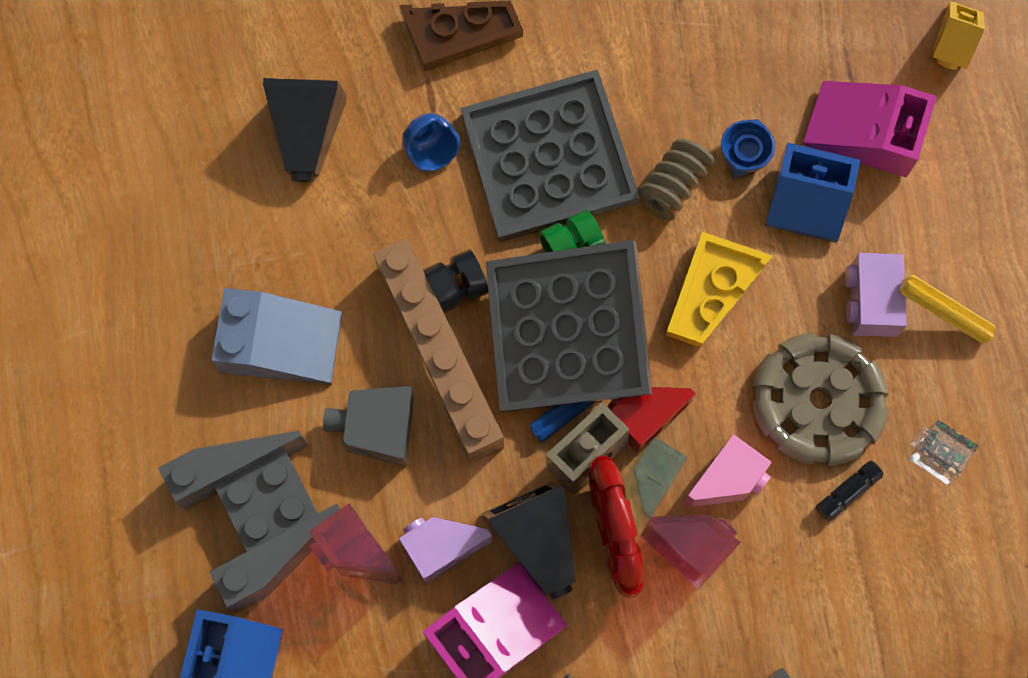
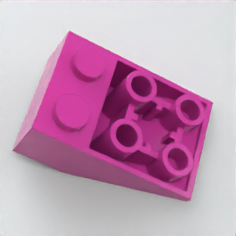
M823 81L802 145L859 159L862 164L907 178L919 159L937 96L902 85Z
M518 563L456 605L425 629L423 634L456 678H503L568 625L522 565Z

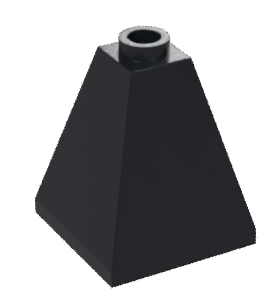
M263 78V87L285 171L291 175L292 181L313 182V176L320 175L346 105L347 95L338 81Z
M554 482L547 483L481 513L484 521L546 595L550 594L551 599H556L573 590L571 584L576 582L566 492L562 485Z

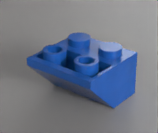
M787 143L779 162L765 226L837 243L853 197L860 160Z
M197 609L180 678H273L284 629L235 616Z

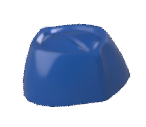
M758 119L735 122L722 135L721 151L731 171L732 178L736 179L737 177L762 169L774 156L775 139L768 128Z

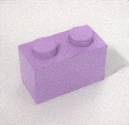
M858 253L852 264L846 267L845 285L847 288H851V301L847 303L846 319L847 323H852L853 336L898 337L907 326L906 296L902 295L899 291L901 281L905 277L904 254Z

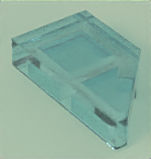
M656 437L653 438L634 469L644 514L649 519L687 459V456Z

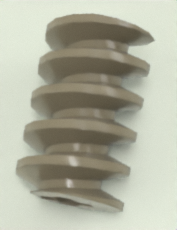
M677 139L672 143L671 150L665 152L663 161L657 163L654 169L655 172L649 174L646 180L647 183L641 185L638 191L643 204L654 215L664 220L671 221L675 219L670 209L681 211L683 204L680 199L688 200L691 197V192L688 188L696 189L699 186V181L696 177L704 178L707 175V170L704 166L712 167L715 163L713 155L708 150L687 139Z

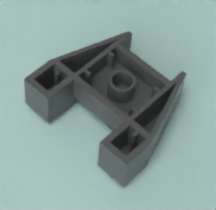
M299 431L193 449L159 467L174 501L184 510L218 493L247 551L210 571L226 607L235 613L270 595L345 517L338 504L318 513L289 457L291 454L308 446Z

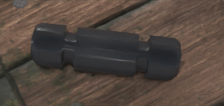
M871 460L857 470L858 473L851 475L831 492V496L828 495L817 504L816 509L826 521L833 520L842 512L841 508L846 509L866 492L869 486H873L883 477L882 469L874 461Z

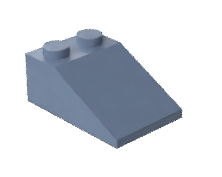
M224 288L211 361L218 371L224 374L332 385L342 312L264 292Z

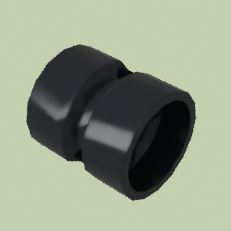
M470 249L452 256L448 265L439 262L423 269L444 313L459 307L463 298L473 301L489 293L488 284L481 266ZM460 274L464 284L458 287L453 275Z

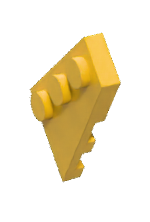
M702 232L666 336L701 348L770 262L772 255Z

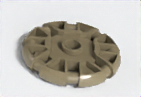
M807 333L780 343L778 345L779 349L773 355L767 354L761 362L752 389L756 390V400L752 402L753 412L765 437L770 436L779 446L777 449L784 455L808 465H813L814 462H823L827 466H835L850 462L863 455V449L869 443L875 444L881 436L889 413V409L885 408V397L889 396L888 387L875 361L870 362L861 353L863 349L857 344L833 334H828L827 337H815L814 333ZM814 352H826V362H814ZM788 361L795 367L790 376L783 370V365ZM849 363L860 373L854 379L851 372L845 369ZM814 391L825 393L829 398V407L825 409L814 407L810 402V393ZM771 392H781L780 403L771 401ZM859 397L870 398V407L859 408ZM787 419L798 429L791 436L780 426ZM849 425L858 432L853 438L848 437L843 432ZM813 438H826L825 447H815Z

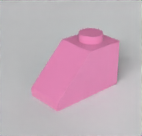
M733 434L687 496L684 503L689 507L742 501L751 491L758 495L771 478L765 471L772 462Z

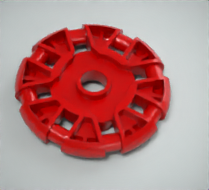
M599 455L593 458L589 465V487L592 505L598 507V520L596 521L603 546L607 545L609 559H607L606 563L617 591L623 597L634 598L642 592L644 587L641 549L634 539L638 533L630 502L626 499V488L618 467L610 457Z

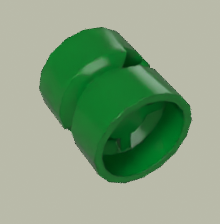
M587 209L569 217L565 226L557 223L539 232L540 242L545 253L606 244L598 223Z

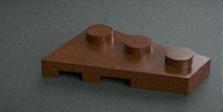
M511 0L468 2L466 6L445 7L444 3L431 4V7L412 8V5H399L400 13L424 71L523 37V28Z

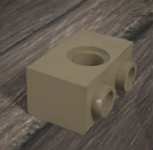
M601 403L545 454L547 469L574 495L589 481V465L592 459L599 455H605L613 459L629 444L630 429Z

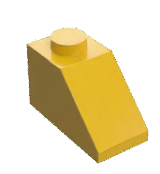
M952 1L949 2L933 47V58L938 59L937 63L952 70H957L958 66L965 69L968 68L985 30L984 12Z

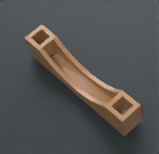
M408 238L373 253L379 274L420 353L469 464L503 449L504 437Z

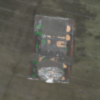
M938 419L929 428L922 426L910 442V445L915 447L908 459L948 485L961 475L978 445Z

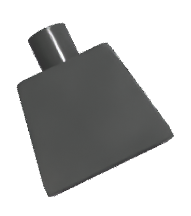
M412 386L350 391L347 410L325 409L323 430L344 433L343 445L346 451L400 466H407L414 402Z

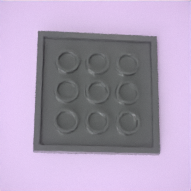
M598 69L460 108L499 242L538 232L557 223L561 225L566 224L569 217L586 209L594 216L640 203V196Z
M634 240L486 261L500 412L652 395L637 244Z

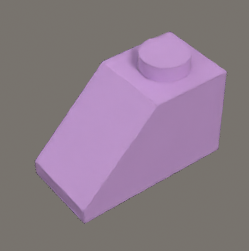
M435 517L430 518L426 522L423 518L413 521L403 529L405 535L399 538L403 548L426 584L492 542V536L488 529Z

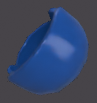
M422 114L412 120L402 134V148L406 156L421 171H437L449 165L458 154L460 137L452 125L439 114Z

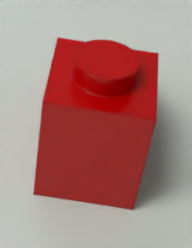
M652 387V395L612 399L607 407L630 429L629 445L638 454L692 403L696 393L691 388Z

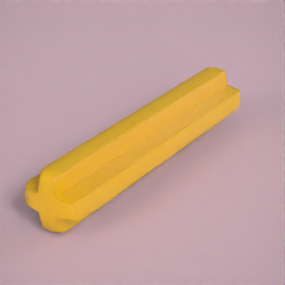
M909 275L901 281L899 291L902 295L973 339L985 344L994 338L995 325L917 276Z

